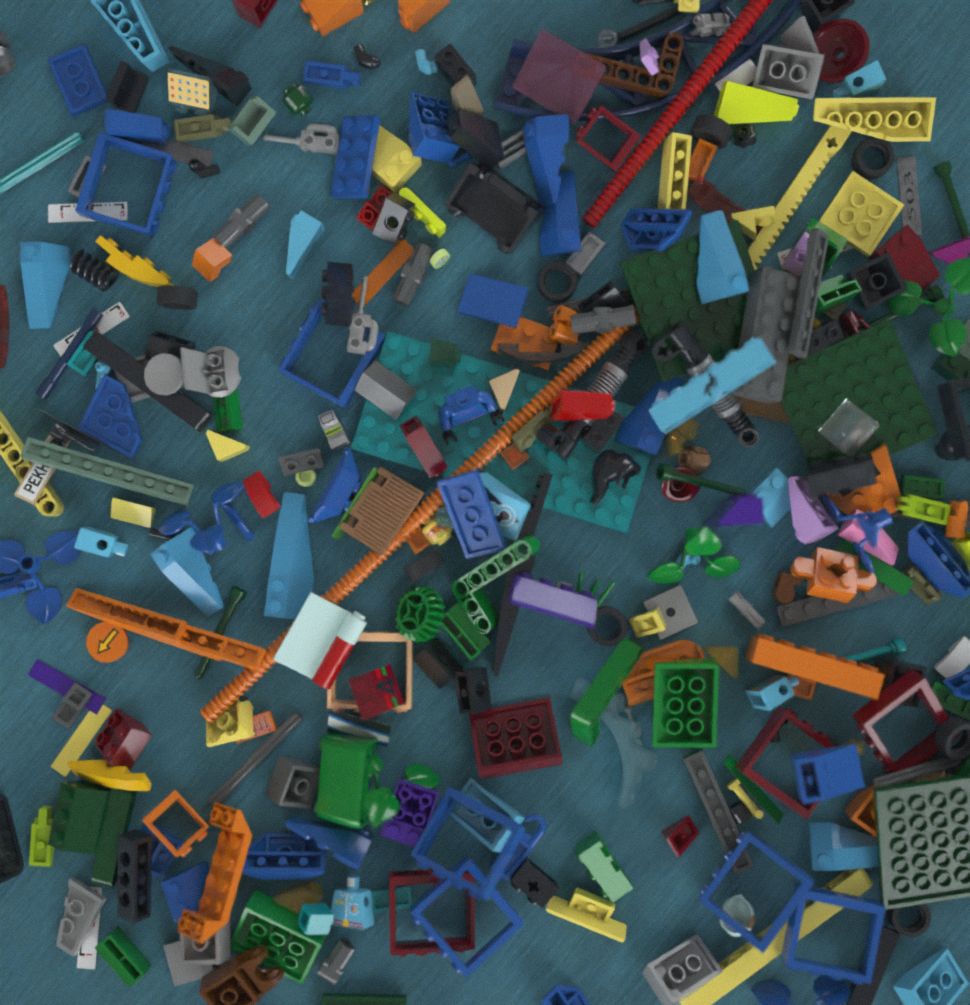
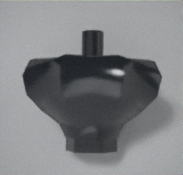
M745 123L743 126L738 127L737 133L734 135L735 146L744 149L748 145L755 144L757 138L754 125Z

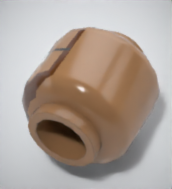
M687 446L680 452L678 462L681 467L690 468L696 473H703L710 465L711 458L706 448Z

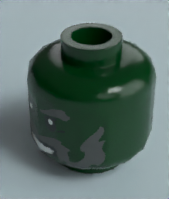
M294 83L283 92L284 97L282 101L292 115L301 114L304 116L312 110L310 105L313 102V98L303 85Z

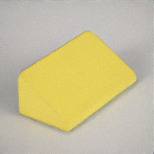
M112 498L110 518L151 528L156 508Z

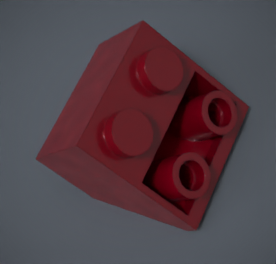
M116 708L108 718L101 733L97 735L94 744L109 765L116 767L127 766L130 771L152 734L144 724Z

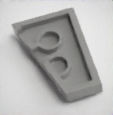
M74 877L69 878L68 897L65 898L64 906L66 907L64 917L60 922L56 943L57 947L72 957L79 952L107 899Z

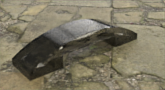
M498 343V352L518 362L537 365L562 362L578 355L582 350V345H561L559 353L519 352V344Z

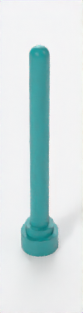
M899 637L892 639L887 646L844 658L861 662L889 653L898 656L906 653V646L903 639Z

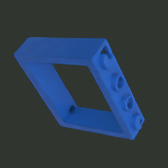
M99 132L75 211L82 217L153 238L154 233H157L159 229V215L165 209V195L169 194L171 189V182H169L171 175H174L177 169V163H175L173 155ZM110 147L165 164L146 228L90 211Z
M319 299L317 304L315 303L313 308H310L309 314L311 315L308 320L303 321L301 324L298 338L292 340L287 357L284 356L282 358L279 372L338 406L347 409L356 393L355 388L363 372L372 365L386 337L378 332L375 348L366 352V355H363L340 398L296 375L291 370L322 317L321 306L325 302ZM365 328V334L369 336L370 329Z
M449 786L412 851L411 856L417 860L415 864L425 870L427 867H430L434 870L432 874L444 880L447 877L451 879L450 884L460 890L465 887L470 890L468 894L473 898L480 900L482 897L488 901L525 829L520 823ZM455 803L512 832L482 888L426 857Z
M750 830L747 834L742 832L736 841L739 844L734 851L730 849L726 854L724 860L727 862L722 868L718 866L712 874L714 880L710 885L706 883L700 891L702 897L699 901L759 951L764 953L816 880ZM749 842L802 882L762 940L710 899Z
M465 855L450 869V871L459 876L468 870L482 887L487 879L468 855ZM445 877L444 880L440 879L409 906L412 913L410 918L417 926L421 924L425 928L423 932L431 942L435 940L439 945L437 949L444 958L448 956L453 961L451 965L458 974L462 972L467 978L525 923L501 893L494 888L490 897L511 921L471 959L464 963L421 913L451 885V879Z
M795 883L793 895L798 890L801 884ZM811 886L788 918L781 960L788 969L793 971L803 969L816 976L826 974L835 980L845 978L859 985H862L863 982L871 984L886 907L878 900ZM806 899L872 913L860 971L795 957Z

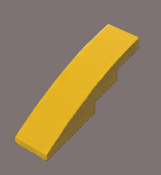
M106 760L68 761L67 764L76 776L94 784L128 791H150L152 783L145 773H131L127 766L113 767Z

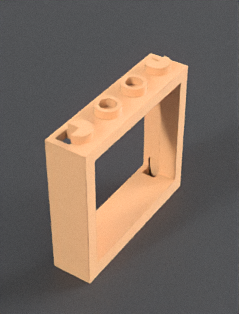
M362 631L357 641L406 642V700H404L405 704L393 709L397 713L407 712V709L412 708L413 641L404 638L403 635L399 634L400 632ZM335 679L330 690L327 689V709H333V711L345 712V709H353V712H360L356 700L336 699Z

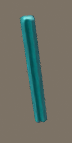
M74 132L0 178V194L82 144L84 139L81 134Z

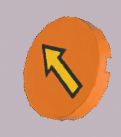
M105 621L98 623L90 629L87 635L86 646L88 652L94 659L100 662L110 663L119 660L126 654L129 648L128 633L126 629Z

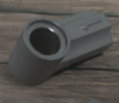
M340 938L329 957L324 959L316 974L335 985L344 970L345 964L355 950L352 943L347 939Z

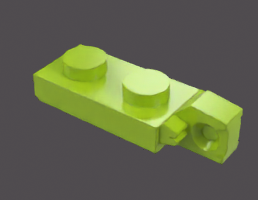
M52 806L39 808V815L34 819V823H32L29 855L30 866L51 867L53 865L54 847L48 845L53 818H51Z

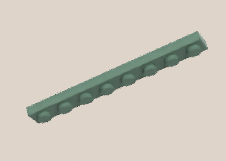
M30 437L27 438L21 453V458L24 460L186 506L189 504L194 489L193 484Z

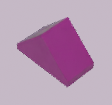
M970 236L928 251L930 256L948 264L958 259L967 258L970 253Z

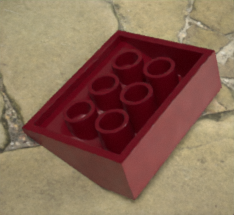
M550 697L494 707L487 711L469 714L480 780L563 765Z

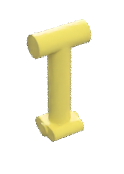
M735 778L729 782L726 787L736 793L749 809L751 815L761 819L764 815L763 812L759 810L739 785L740 781Z

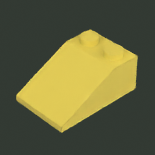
M379 125L371 174L389 190L397 193L422 165L421 157L413 156L411 148L406 143Z

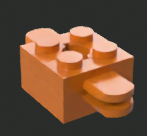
M819 547L816 548L809 558L797 557L790 567L791 574L794 577L807 579L806 595L848 603L857 594V590L869 592L877 582L874 573L858 569L859 556Z

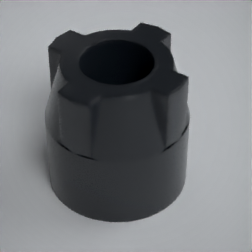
M741 800L729 806L736 824L743 823L751 817Z

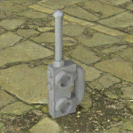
M310 124L306 127V130H302L301 138L297 137L295 139L265 134L263 139L265 141L296 144L304 152L337 154L340 135L337 134V130L333 126ZM315 132L326 133L328 135L327 137L315 136Z
M363 276L361 279L362 286L359 306L356 309V313H353L352 322L349 326L350 335L347 343V352L366 355V352L373 350L376 346L378 324L375 320L371 319V315L364 314L363 307L367 281L369 279L367 276ZM365 328L370 329L368 342L364 341Z

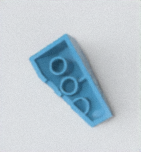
M720 210L702 215L699 235V268L696 280L701 304L749 291L745 271L723 211Z
M20 242V264L29 329L52 328L58 309L57 303L61 292L64 290L66 276L70 272L71 247L46 242Z
M191 527L162 544L150 555L160 570L207 617H210L223 608L224 605L217 584L212 581L209 572L212 570L210 563H206L203 552L192 548L190 545L191 538L196 534Z
M808 822L810 861L813 871H838L878 867L877 841L874 835L864 834L855 829L845 828L832 822Z

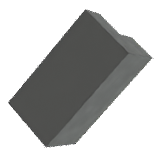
M377 361L363 372L355 388L357 393L395 420L403 414L405 408L414 399L418 391Z

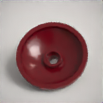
M836 19L820 27L813 35L819 54L825 55L819 75V80L823 82H843L846 76L861 69L868 59L870 51L868 34L854 20ZM840 53H844L842 58H838Z

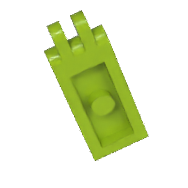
M906 494L905 497L898 496L897 501L904 502V506L896 504L895 509L902 510V515L940 525H947L951 505Z

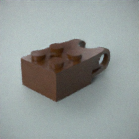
M259 945L233 957L201 978L199 994L208 1005H254L259 1002V999L280 982L284 976V970L280 966L270 969L261 968L259 964L267 956L268 949L264 945Z

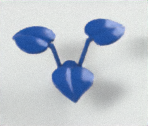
M241 482L228 483L220 486L212 493L210 498L214 502L217 526L201 531L194 523L188 520L191 513L182 510L174 512L165 518L157 530L163 535H171L181 530L185 524H188L197 532L190 540L192 548L209 554L222 550L226 546V541L223 538L224 529L221 527L218 505H224L233 500L244 488V484Z
M822 494L824 506L836 522L857 518L865 538L859 544L854 541L853 550L855 555L859 556L858 560L870 573H875L872 562L864 551V543L868 541L871 547L875 548L881 528L893 523L887 509L882 508L874 513L869 511L867 513L842 516L827 494Z
M62 531L52 535L45 543V549L50 555L38 556L37 558L25 555L23 545L16 540L0 541V572L13 574L20 568L22 571L30 573V576L40 586L41 590H33L26 598V608L42 624H47L58 614L62 604V597L60 592L54 587L45 589L35 573L39 571L41 567L40 561L53 558L60 565H68L74 562L80 554V550L74 548L79 532Z
M822 975L816 978L813 984V990L819 996L814 1005H819L822 1001H824L825 1005H845L849 998L850 989L843 980H835L828 975ZM761 981L751 989L760 1005H792L788 1001L791 997V991L780 981Z

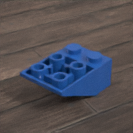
M410 93L409 142L413 156L449 164L460 148L449 137L446 120L451 117V112L447 101L424 94Z
M856 744L791 754L798 795L803 804L827 800L865 787Z

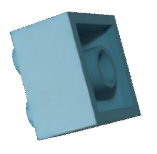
M777 468L771 469L748 492L756 493V497H763L764 521L771 528L791 509L788 479Z

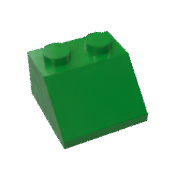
M812 218L790 252L804 232L810 234L811 228H820L828 234L829 238L822 271L823 277L843 250L847 238Z

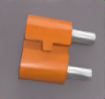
M559 305L553 316L554 324L550 327L549 338L568 347L576 345L585 349L587 343L578 339L579 334H573L571 326V315L580 313L564 305Z

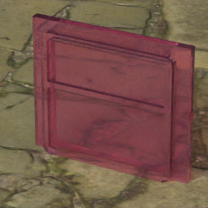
M542 28L512 87L557 115H569V122L576 125L607 67Z

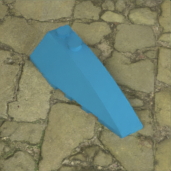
M284 492L272 553L264 616L296 619L310 592L313 593L315 576L312 564L305 494Z

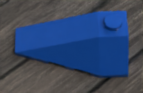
M566 114L538 116L524 123V143L539 201L544 208L557 203L561 182L559 168L565 160V156L562 155L564 143H568L569 115Z
M574 171L559 173L561 182L557 203L546 207L540 231L541 257L582 252Z
M678 377L664 382L659 380L624 419L615 441L649 456H655L665 433L661 432L648 410L653 407L652 404L657 400L669 397L670 392L675 388H682L685 380Z
M290 817L285 825L305 839L311 840L313 838L317 847L322 850H332L335 852L333 857L357 870L374 837L364 827L358 829L341 824Z

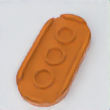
M677 640L644 651L625 680L654 671L655 663L705 658L702 649L694 642Z

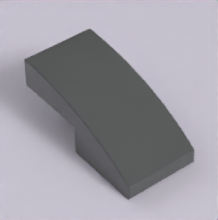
M75 682L51 718L67 729H71L90 701L93 693Z

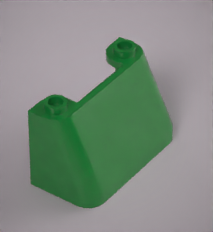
M329 732L324 738H321L319 745L322 755L318 800L314 805V813H317V817L320 819L362 829L370 822L364 806V797L368 792L370 762L373 761L371 754L372 749L377 748V738Z

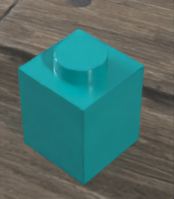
M303 904L297 924L305 935L329 934L330 927L334 921V914L326 904Z

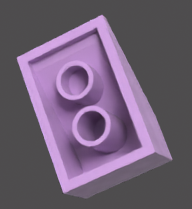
M790 477L788 485L792 521L798 540L804 544L814 543L836 531L838 527L820 499L811 500L809 483L806 477Z

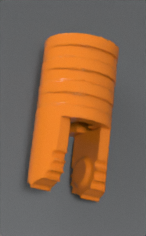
M951 500L949 501L951 508L944 536L965 539L968 502L966 500L959 502Z

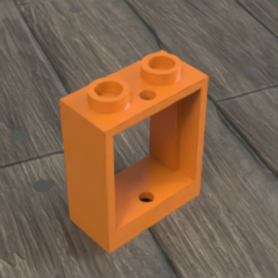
M176 790L142 820L176 858L179 855L183 858L192 850L190 845L195 840L200 842L208 834L206 829L209 828V825ZM176 801L201 827L178 850L152 824Z

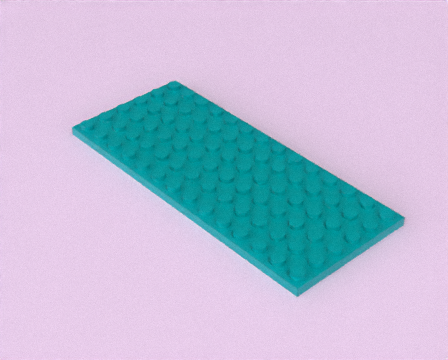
M387 331L378 362L418 391L397 420L366 399L351 449L426 472L399 426L417 415L448 466L439 476L448 478L450 474L453 475L455 473V469L458 470L460 465H464L465 460H469V456L472 457L474 455L473 452H478V448H482L483 443L488 442V438L491 439L493 434H497V430H501V426L507 424L506 421H511V417H515L516 412L521 411V407H525L527 402L530 403V399H534L535 394L540 393L539 390H544V386L549 385V380L520 372L505 412L502 411L504 422L501 418H496L497 426L493 425L490 417L491 412L451 428L457 437V442L455 443L453 437L448 439L449 445H447L442 437L444 430H442L438 411L445 404V397L455 393L457 390L474 386L476 390L488 391L497 405V409L500 410L490 388L489 381L513 369ZM569 386L567 387V388H568L567 391H581V392H585V391H582V390H579V389H575V388H572V387H569ZM615 401L614 411L625 419L635 408L634 406ZM558 421L552 425L562 430L568 421ZM620 424L598 454L581 443L589 431L587 430L567 460L560 458L536 439L529 448L524 450L530 458L514 470L511 469L498 452L496 457L491 458V462H487L486 467H482L483 470L478 471L479 473H489L529 504L531 503L532 496H537L539 488L536 487L539 475L543 476L544 472L553 474L543 508L627 533L650 456L615 441L621 426ZM513 439L510 440V441H511L510 444H508V443L506 444V448H505V449H507L509 446H511V445L514 443V442H513ZM605 450H614L617 453L630 455L641 466L640 473L630 477L626 484V489L622 488L623 478L620 481V486L616 485V481L610 482L605 496L596 506H593V503H590L589 500L593 494L592 468L597 456Z

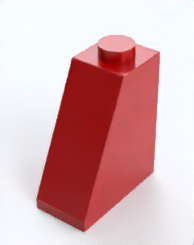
M562 390L551 400V421L607 419L615 410V401L612 400V393Z

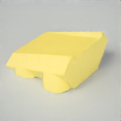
M234 700L235 703L230 704V707L225 709L223 714L220 713V717L215 718V722L211 723L206 720L207 747L255 735L253 732L254 707L249 700Z

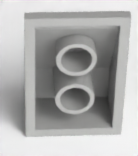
M763 44L753 88L814 99L825 55Z
M696 934L649 963L642 974L662 1005H677L723 971L701 938Z

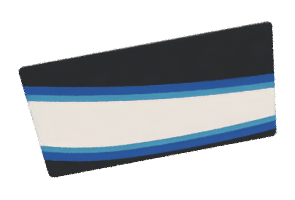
M332 710L329 711L327 732L377 738L378 745L388 746L391 725L368 719L362 720L360 717Z

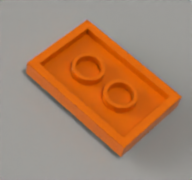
M520 317L517 329L499 324L490 351L548 371L558 342L549 338L550 327Z

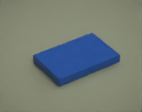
M85 44L47 59L72 117L108 103L105 99L107 92Z
M470 273L458 313L517 329L529 289Z

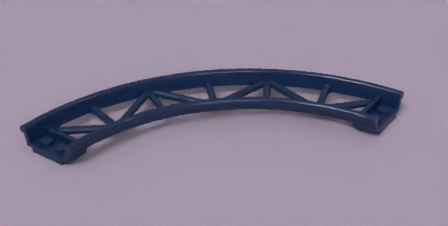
M710 0L699 8L698 13H692L673 26L645 38L651 47L658 49L670 33H679L684 40L681 55L692 75L698 68L685 42L716 44L719 43L720 38H723V36L715 35L707 37L691 35L688 32L696 28L693 18L697 14H710L711 16L718 11L719 13H726L730 17L729 23L731 24L735 22L736 16L725 4L728 0ZM788 0L775 18L758 36L757 21H755V25L751 26V30L739 42L738 46L745 48L721 68H718V72L714 73V77L706 84L705 89L736 70L762 48L763 44L766 45L800 6V0ZM645 38L621 45L593 49L552 48L514 39L494 108L533 118L566 114L569 115V121H588L587 115L589 112H579V78L572 71V65L576 57L581 53H588L615 61L623 60L626 64L634 65L632 57L640 55L639 44ZM669 41V42H668V45H669L670 48H672V49H675V48H676V45H675L674 42H672V41ZM534 61L562 65L526 88ZM578 62V66L581 69H587L586 63ZM663 62L664 68L668 62ZM571 70L570 112L547 111L521 106L523 100ZM599 83L632 105L608 110L617 118L633 116L668 106L671 101H674V97L680 91L678 90L666 95L664 98L646 102L649 97L647 95L632 92L633 95H631L624 89ZM602 115L597 118V120H607Z

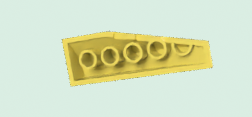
M815 98L813 121L891 142L931 141L936 98Z

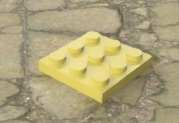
M852 171L819 222L847 238L846 243L869 257L904 204Z

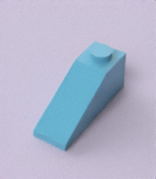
M302 210L298 215H294L290 223L286 274L292 280L325 229L320 221Z

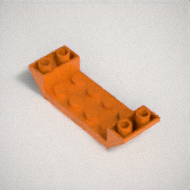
M216 802L210 813L209 824L221 827L222 829L218 836V843L212 857L210 871L206 877L203 895L199 901L198 911L183 909L177 932L199 943H204L228 923L252 838L242 811Z

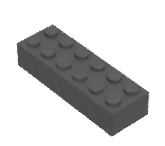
M765 266L751 272L738 351L744 347V343L748 340L760 337L777 363L733 390L731 395L767 404L782 400L789 357L788 342L792 332V321L795 315L801 276Z

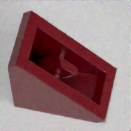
M690 816L682 818L661 831L676 857H680L700 834Z

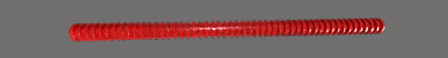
M751 0L747 3V6L736 17L735 22L723 34V38H720L719 43L715 44V48L711 49L710 53L706 56L707 59H704L702 61L703 64H700L698 69L694 71V74L690 76L691 80H687L686 85L674 97V101H671L670 106L666 107V111L662 112L658 122L656 121L654 127L650 128V132L646 133V137L642 138V143H638V148H634V153H631L630 158L626 159V163L621 165L622 169L619 168L617 170L618 174L615 173L613 175L614 179H610V184H606V189H603L602 194L597 196L598 199L593 201L594 205L591 204L589 206L590 210H586V215H582V220L591 228L597 227V223H600L601 218L605 217V213L609 212V207H613L612 203H616L617 197H621V192L625 191V187H628L629 182L633 181V177L637 176V172L641 171V166H645V161H649V156H652L653 151L657 150V146L662 144L661 141L666 139L665 135L668 136L670 134L669 130L674 129L673 125H677V120H681V115H684L686 113L685 110H688L690 105L694 103L693 99H697L698 94L702 93V89H705L706 84L714 77V73L718 72V68H721L722 63H725L731 53L734 52L735 47L739 45V42L751 30V26L755 25V21L764 13L768 5L772 3V0Z

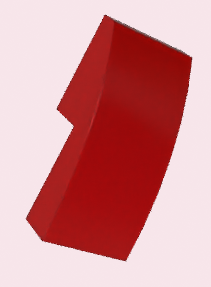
M381 184L371 200L365 203L356 219L373 231L386 198L393 192Z
M260 470L243 480L247 494L262 519L281 507L269 490L272 486Z

